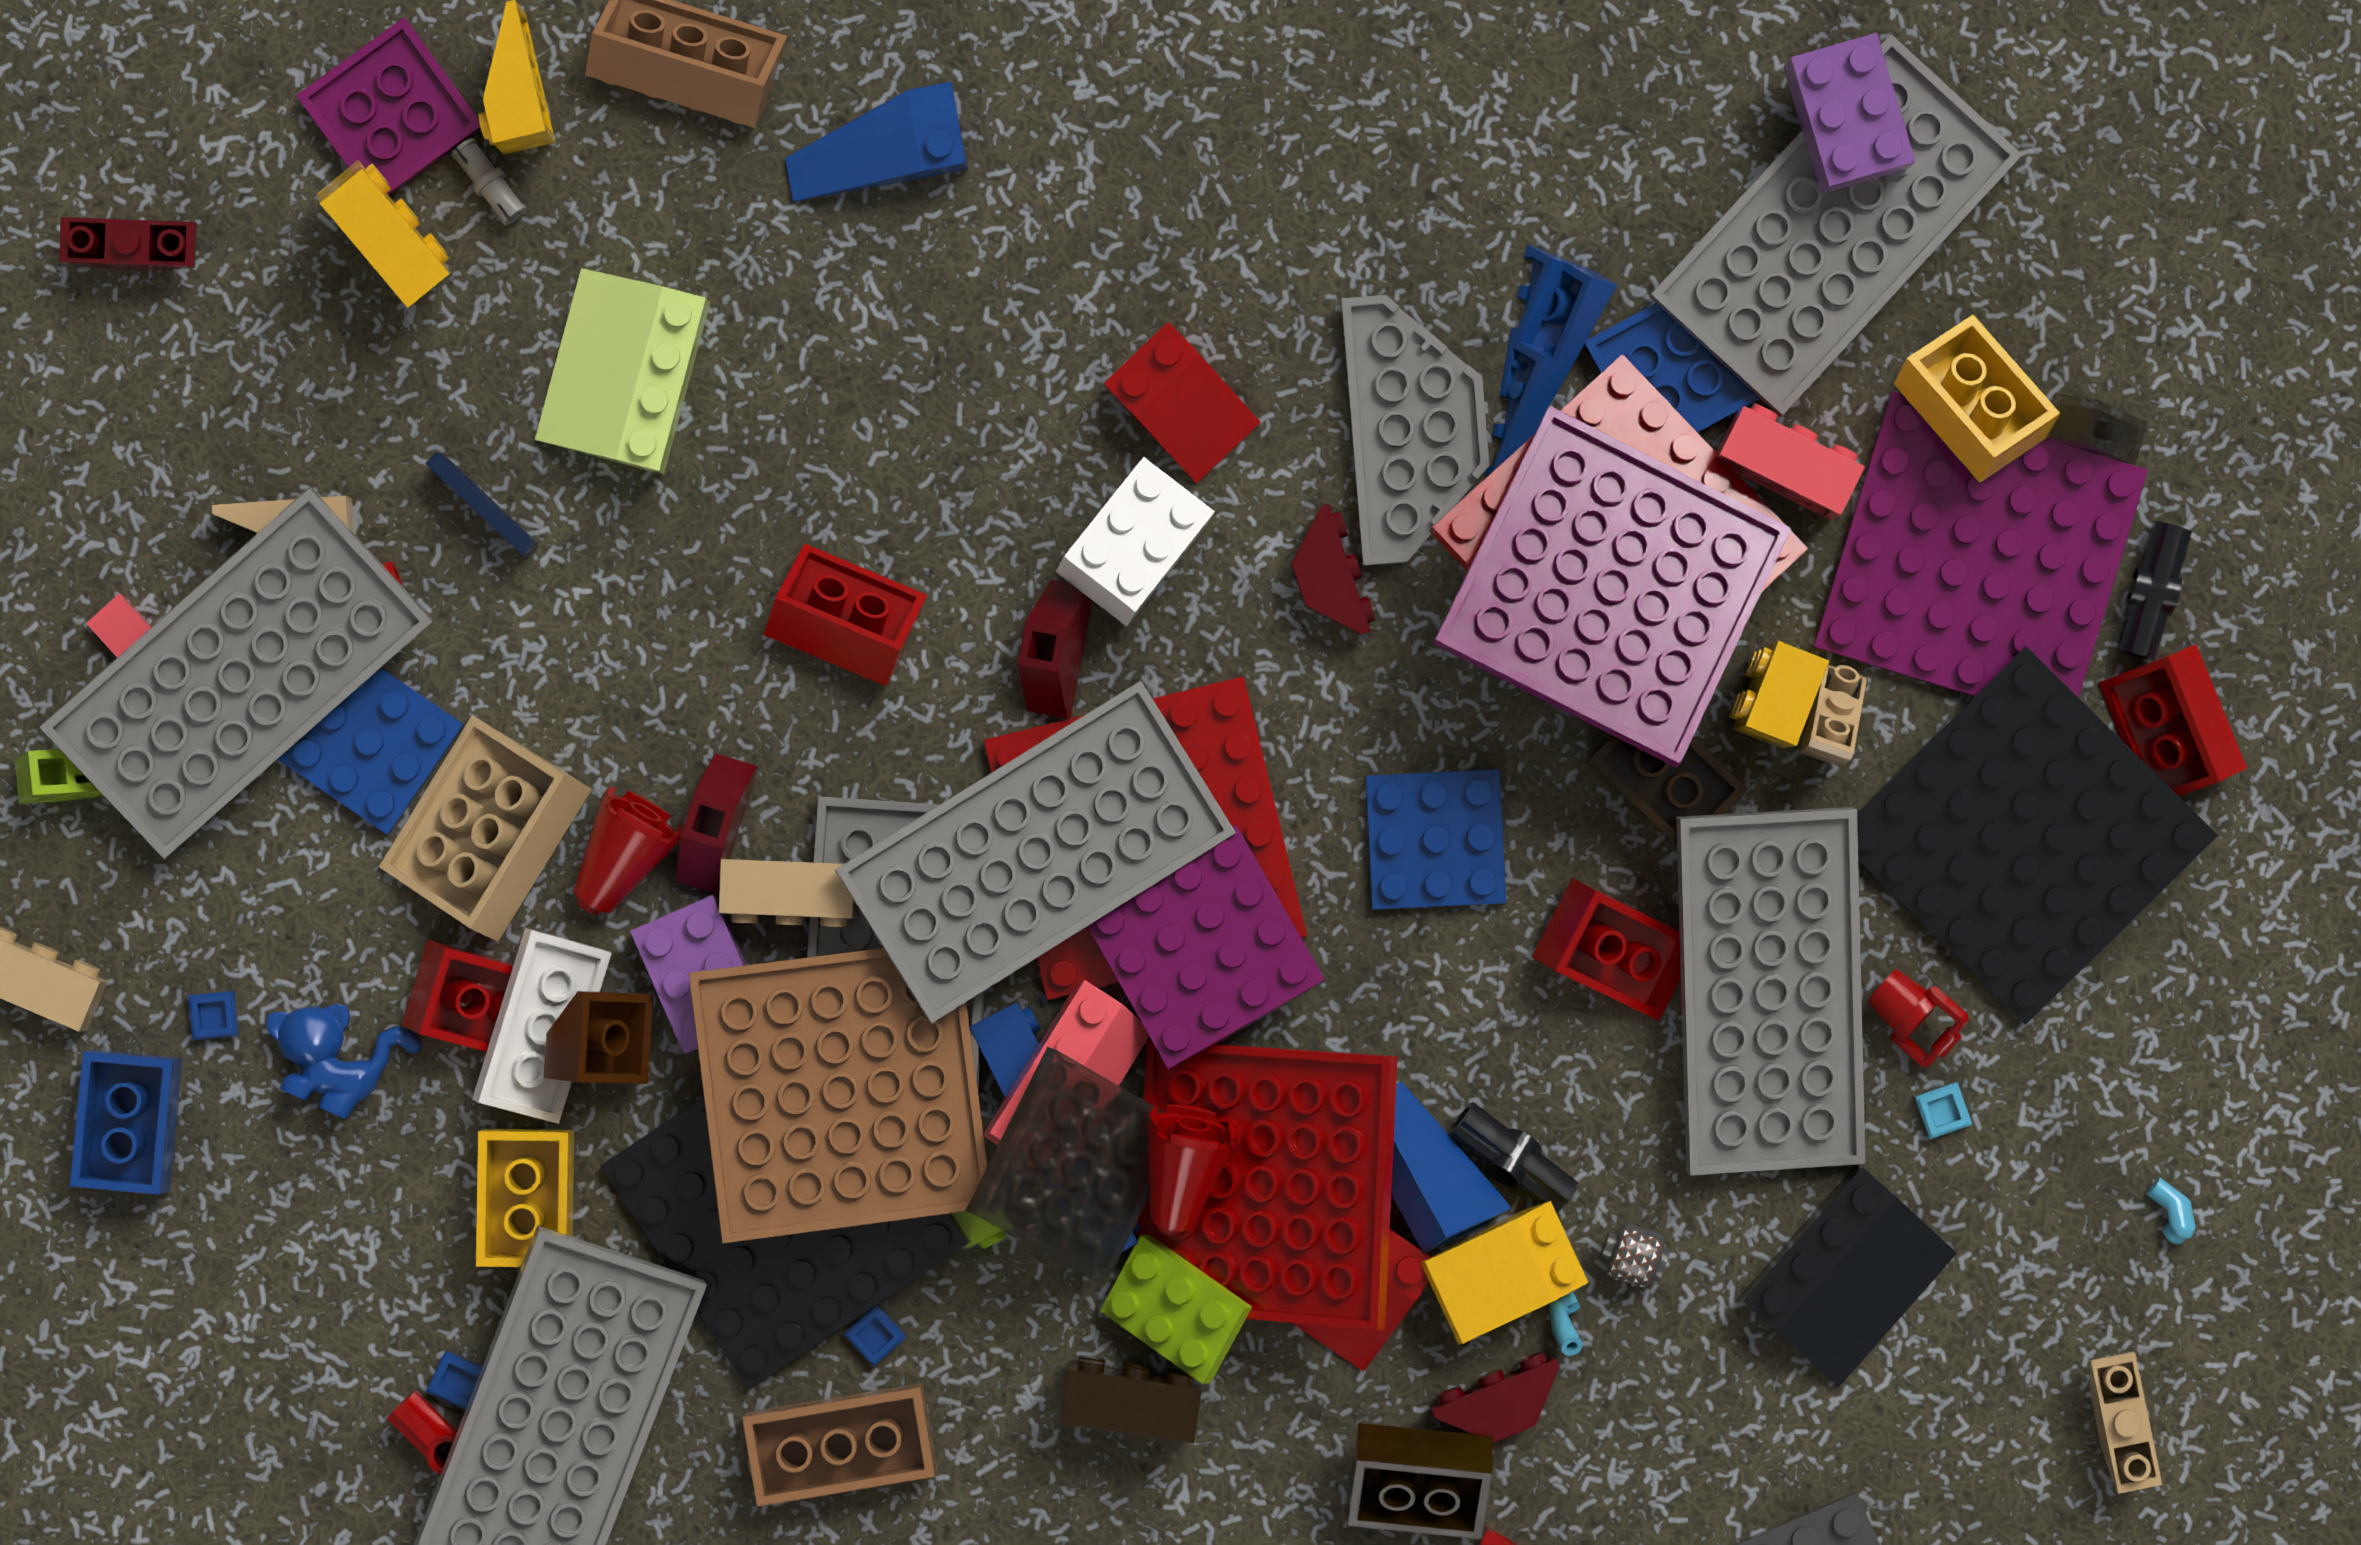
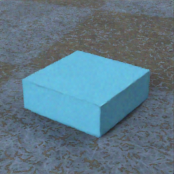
M1958 1082L1914 1096L1929 1139L1972 1125Z

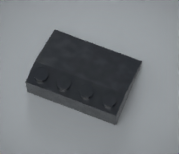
M1855 1165L1738 1298L1840 1387L1957 1253L1866 1169L1860 1165Z

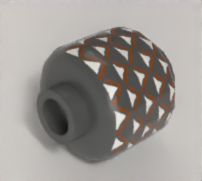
M1627 1222L1619 1228L1617 1234L1608 1232L1600 1257L1608 1260L1606 1268L1610 1277L1644 1288L1652 1280L1660 1281L1668 1261L1670 1248L1664 1246V1238L1659 1232Z

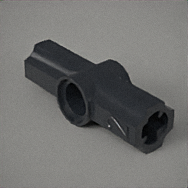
M2153 521L2141 565L2136 567L2132 576L2133 579H2136L2132 594L2127 593L2126 603L2129 606L2116 650L2144 659H2156L2167 617L2172 615L2180 595L2182 578L2179 575L2187 554L2192 531L2174 524Z
M1474 1102L1468 1104L1451 1125L1448 1135L1486 1163L1485 1169L1493 1179L1507 1187L1519 1188L1539 1204L1551 1201L1556 1213L1561 1211L1577 1190L1578 1182L1541 1154V1146L1533 1137L1518 1129H1508Z

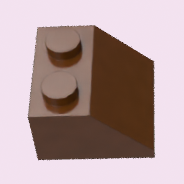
M577 991L546 1033L544 1078L588 1083L648 1084L654 994Z

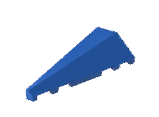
M1527 245L1524 258L1534 261L1530 285H1519L1517 298L1527 301L1518 328H1511L1499 395L1509 399L1505 424H1494L1492 435L1501 439L1502 442L1493 467L1486 469L1487 476L1535 434L1547 408L1554 400L1617 286L1614 282L1586 267L1531 245Z

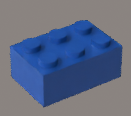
M103 1050L83 1051L70 1186L157 1195L170 1192L183 1058Z

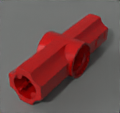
M415 1389L388 1415L387 1419L427 1458L431 1469L441 1475L446 1460L439 1456L437 1446L443 1442L453 1443L458 1429L454 1428Z

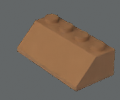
M609 0L592 32L585 75L607 84L618 85L644 93L652 98H660L686 106L694 111H702L730 120L736 124H744L756 128L767 104L787 36L673 0Z

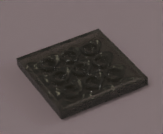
M1047 1047L965 1211L1105 1286L1149 1198L1148 1119L1151 1110L1156 1107L1060 1051ZM1157 1108L1158 1114L1165 1113Z

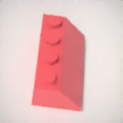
M1086 980L1077 983L983 1133L984 1137L1058 1184L1149 1038V1034L1142 1022L1122 1003Z

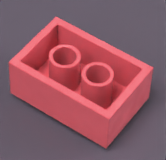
M1753 404L1752 408L1743 406L1734 414L1716 450L1718 453L1716 457L1725 461L1738 475L1830 521L1840 516L1865 466L1856 462L1858 455L1837 444H1834L1833 448H1827L1815 442L1818 435L1798 424H1794L1792 428H1787L1775 422L1778 415L1758 404Z

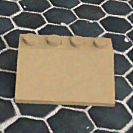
M472 715L382 860L379 868L468 928L499 942L592 789Z

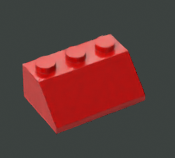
M804 543L775 597L763 635L887 687L900 662L927 594Z
M2197 644L2099 682L2121 740L2178 796L2218 783L2247 769Z

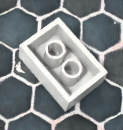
M1143 457L1065 554L1056 572L1127 626L1202 532L1215 511Z

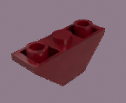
M61 217L59 262L127 270L165 271L195 268L197 223Z
M1326 504L1319 508L1291 567L1305 608L1363 636L1371 632L1369 623L1376 621L1369 597L1360 598L1355 581L1362 579L1354 553L1346 556L1341 538L1347 537L1348 533L1341 512L1332 513L1330 505Z
M1050 580L1026 619L1018 660L1026 710L1065 719H1071L1093 601L1068 582Z
M717 753L714 754L693 794L681 833L675 881L719 894L721 859H730L759 766Z
M1544 1352L1535 1353L1519 1361L1521 1369L1504 1375L1502 1369H1497L1477 1378L1479 1386L1463 1392L1461 1386H1456L1437 1394L1438 1403L1431 1405L1430 1408L1435 1419L1474 1435L1493 1436V1443L1536 1426L1560 1368L1558 1361L1554 1355L1546 1358Z

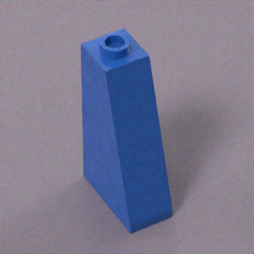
M1402 1081L1397 1083L1391 1195L1420 1249L1425 1254L1489 1225L1511 1208L1504 1197Z

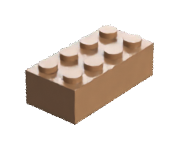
M923 1382L749 1411L742 1417L757 1507L935 1477L938 1471Z

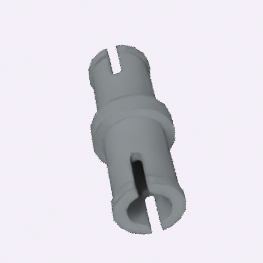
M474 138L467 139L458 145L457 149L452 151L451 156L474 183L472 189L476 195L483 196L504 226L519 219L521 215L518 212L524 214L527 208L505 182L506 175L503 170L492 165Z

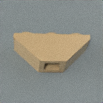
M1839 665L1837 667L1827 666L1803 728L1799 748L1800 754L1839 767L1851 761L1856 744L1867 682L1866 677L1860 676L1855 669L1846 665ZM1828 671H1829V672H1832L1833 674H1832V676H1831V679H1830V681H1829V684H1828L1827 688H1825L1826 679H1827V674H1828ZM1858 682H1861L1857 696L1853 698L1852 695Z
M2135 1352L2089 1360L2091 1400L2101 1448L2116 1492L2120 1494L2162 1485Z

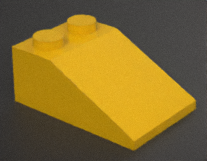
M516 0L506 1L483 96L485 112L478 113L484 139H488L490 145H495L504 155L556 143L527 16Z
M1551 1201L1523 1209L1421 1262L1458 1345L1545 1306L1589 1283Z

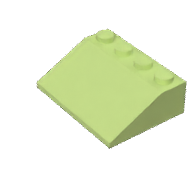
M581 268L535 440L664 475L710 302L705 297L664 286Z

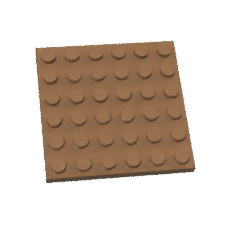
M883 948L688 973L722 1243L993 1208L966 1002L930 1024Z

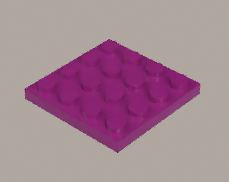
M1237 825L1233 826L1236 832L1234 835L1087 926L1169 1071L1326 982Z

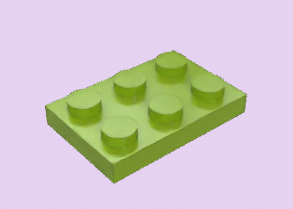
M1140 1235L1137 1241L1138 1244L1133 1248L1100 1312L1187 1374L1194 1377L1201 1384H1209L1217 1373L1252 1306L1151 1235Z

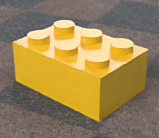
M357 160L317 193L319 203L405 306L409 308L450 274L445 264L450 258L431 233L423 237L416 229L420 225L418 217L405 201L400 198L394 203L388 196L387 192L391 188L380 171L372 163L365 168Z
M1971 315L1909 356L1894 382L1897 389L1980 483L2046 439L2060 415V412L1974 315Z
M1780 641L1766 645L1763 650L1759 649L1758 652L1754 651L1745 672V676L1752 678L1746 692H1738L1729 713V718L1735 720L1732 730L1781 749L1797 746L1829 660Z
M482 1129L478 1131L476 1267H521L537 1226L573 1237L574 1130Z

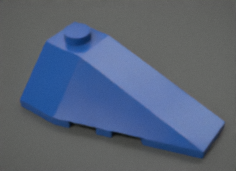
M952 82L906 90L786 157L785 162L793 202L968 170Z

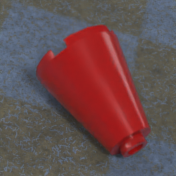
M617 787L606 789L601 798L573 888L574 894L578 897L577 904L583 910L599 916L601 912L612 913L680 842L683 830L680 823L674 830L667 823L671 815L646 798L628 790L623 797L614 795Z
M1181 1104L1167 1105L1165 1113L1158 1114L1157 1107L1151 1110L1148 1119L1150 1220L1157 1225V1229L1162 1233L1181 1235L1183 1231L1191 1230L1194 1227L1236 1143L1238 1130L1234 1123L1227 1120L1225 1127L1216 1122L1217 1113Z

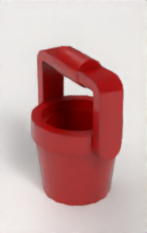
M1895 969L1883 981L1867 1001L1893 1030L1890 1034L1891 1040L1922 1067H1929L1938 1057H1946L1961 1040L1960 1031L1969 1021L1968 1014L1939 988L1931 986L1926 990L1898 969ZM1939 1006L1956 1022L1952 1027L1949 1026L1932 1044L1931 1052L1927 1054L1909 1037L1935 1007Z

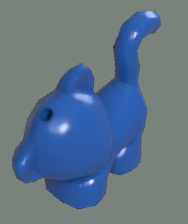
M336 1003L326 1008L313 1006L295 1009L291 1013H270L266 1022L267 1030L272 1038L278 1041L283 1057L301 1068V1074L292 1073L285 1077L279 1089L305 1101L312 1092H316L322 1096L319 1108L343 1119L348 1118L355 1105L366 1099L377 1088L380 1075L389 1063L390 1050L393 1045L398 1044L411 1054L419 1052L422 1048V1041L413 1031L394 1026L378 1033L374 1051L369 1060L340 1061L336 1056L341 1050L344 1041L343 1032L348 1027L350 1020L347 1005Z

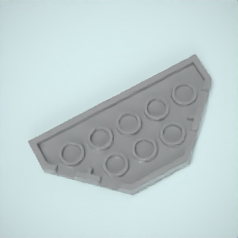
M1387 295L1341 298L1362 566L1407 563L1431 535L1429 531L1432 526L1456 506L1489 467L1482 376L1452 353L1445 344L1421 324L1419 325L1399 308L1400 306Z

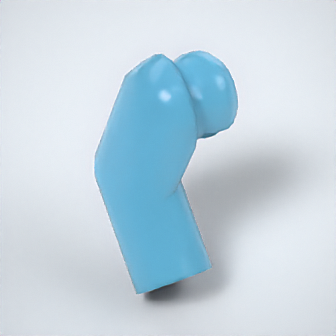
M2158 1177L2146 1195L2167 1210L2169 1223L2165 1225L2163 1231L2166 1239L2173 1244H2182L2186 1238L2192 1237L2196 1228L2191 1202L2185 1195Z
M1573 1291L1549 1303L1552 1334L1561 1351L1567 1356L1576 1355L1583 1346L1568 1316L1578 1312L1580 1309V1304Z

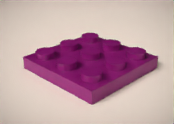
M405 17L296 95L348 168L359 160L365 168L372 163L380 171L391 188L387 192L388 196L394 194L456 149L462 142L481 130L477 115Z

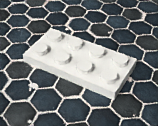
M525 928L472 1100L559 1124L572 1082L544 1078L546 1033L577 991L600 992L611 952Z

